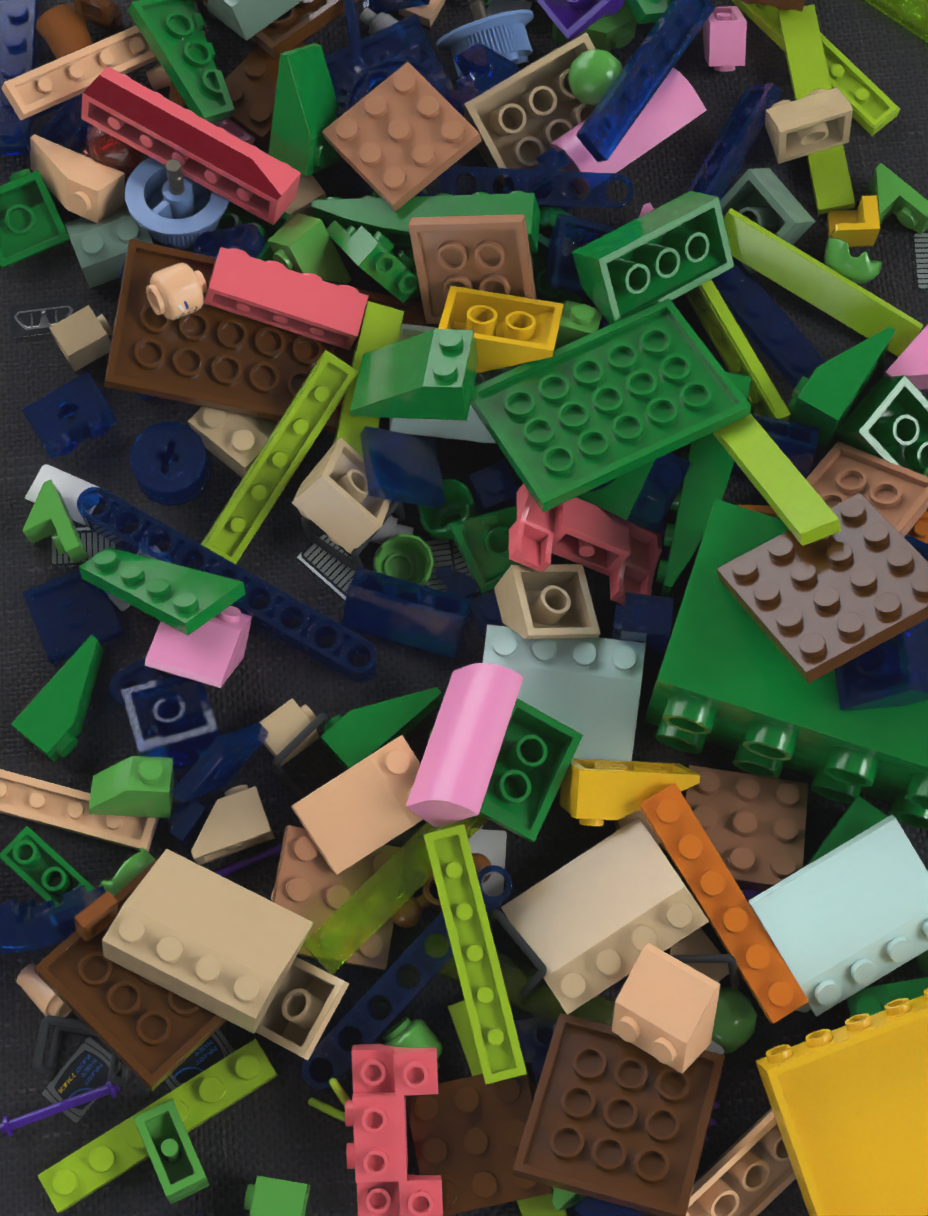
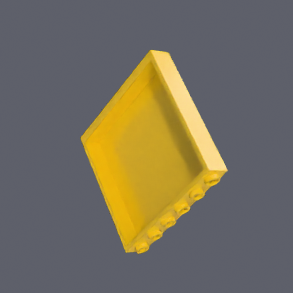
M928 987L923 991L924 995L912 1000L908 998L893 1000L884 1006V1011L871 1016L867 1013L852 1016L845 1021L846 1025L833 1031L829 1029L814 1031L805 1037V1042L792 1047L788 1044L773 1047L765 1053L766 1057L755 1061L809 1216H928Z

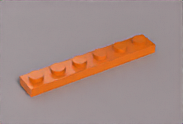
M676 783L640 803L639 808L709 920L729 955L735 957L738 971L769 1022L773 1024L808 1003L809 1000Z

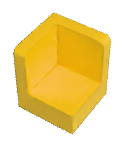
M877 195L862 196L857 210L829 211L827 215L828 236L847 242L849 247L874 246L880 231Z

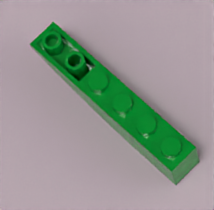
M513 191L509 194L476 192L472 195L453 196L447 193H440L435 196H414L396 212L382 198L376 196H364L359 199L328 197L325 200H312L311 207L316 217L322 220L326 228L334 220L346 230L350 225H353L357 230L362 225L372 235L379 230L396 248L409 250L413 249L408 225L413 217L525 214L530 253H537L540 210L534 193Z
M726 372L747 399L751 377ZM713 433L691 442L689 452L681 451L677 474L684 475L682 488L674 487L670 510L677 511L675 524L667 523L663 546L670 547L668 561L660 559L656 583L663 584L661 597L669 598L691 565L700 548L715 499L722 501L734 460Z
M28 826L0 853V858L74 927V917L102 896L100 892Z

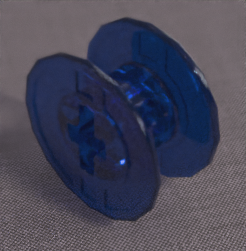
M160 422L147 427L136 437L130 450V466L140 490L150 500L164 506L182 505L194 500L204 491L210 479L211 463L203 441L190 426L182 423ZM173 454L177 462H172ZM164 465H170L168 473L166 472Z

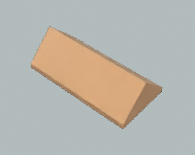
M772 1108L695 1180L686 1216H757L796 1179Z

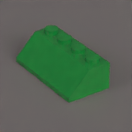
M689 191L572 252L581 287L610 325L668 298L673 300L734 267L719 197Z

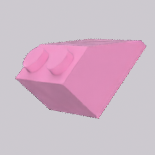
M229 606L190 635H186L160 621L147 654L145 666L221 688L244 658L252 616L241 613L236 607Z

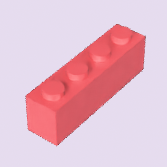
M221 247L203 303L350 351L358 337L368 295L359 293L356 288L349 285L338 286L325 282L321 277L313 273L301 274L286 269L283 264L276 261H262L250 257L248 253L240 249Z

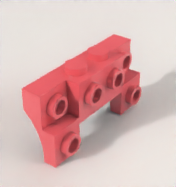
M524 484L516 492L517 521L509 529L510 560L543 573L550 566L551 553L609 576L610 600L643 613L652 604L653 577L662 552L660 532L632 520H625L577 497L542 512Z
M382 1044L353 1045L351 1050L353 1096L352 1100H345L346 1127H353L354 1143H347L346 1157L347 1169H355L358 1216H443L442 1175L408 1174L405 1095L438 1094L437 1048H406Z

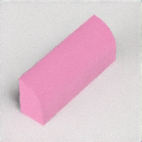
M663 66L549 145L579 193L582 194L597 187L707 110L689 81L675 68Z
M491 663L470 664L453 671L406 804L409 810L435 828L479 815L524 678L522 675L509 668Z

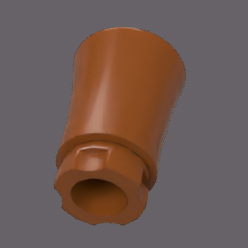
M75 3L61 4L49 9L40 16L36 23L37 31L48 44L56 59L93 44L85 18L76 14Z

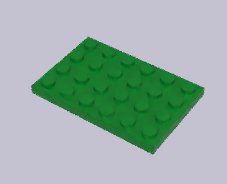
M669 298L554 350L553 357L527 362L474 386L470 403L542 512L747 417L751 411L750 403Z

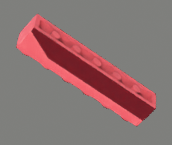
M109 66L82 93L81 119L164 165L172 159L180 161L182 174L185 177L272 225L277 222L297 196L301 172Z

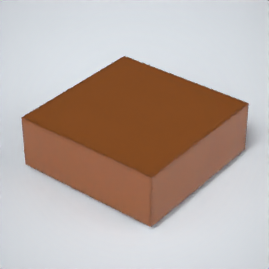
M109 891L74 917L76 932L85 942L90 941L113 923L119 913L118 901Z

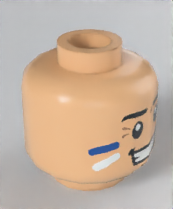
M177 263L154 272L150 278V285L146 287L147 298L154 312L157 315L163 314L170 320H176L201 309L203 293L207 292V284L202 273L199 270L193 271L185 263Z

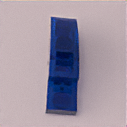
M85 885L75 888L61 895L64 903L58 906L55 905L53 899L38 906L34 899L18 905L16 899L13 898L0 904V953L9 954L32 951L67 939L76 931L74 917L106 893L104 886L87 892Z

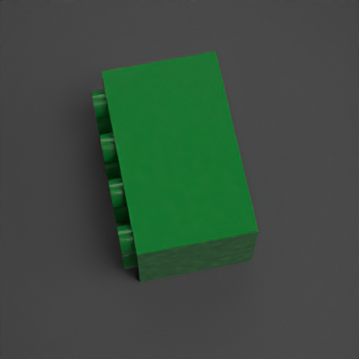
M715 499L644 722L659 726L656 734L657 741L672 749L699 754L702 753L706 741L736 751L733 765L749 774L777 779L780 777L782 767H786L814 776L811 790L823 798L839 803L852 804L858 795L860 796L861 792L891 801L889 816L893 815L898 822L920 829H928V619L808 684L719 581L717 568L789 530L788 527L779 518Z

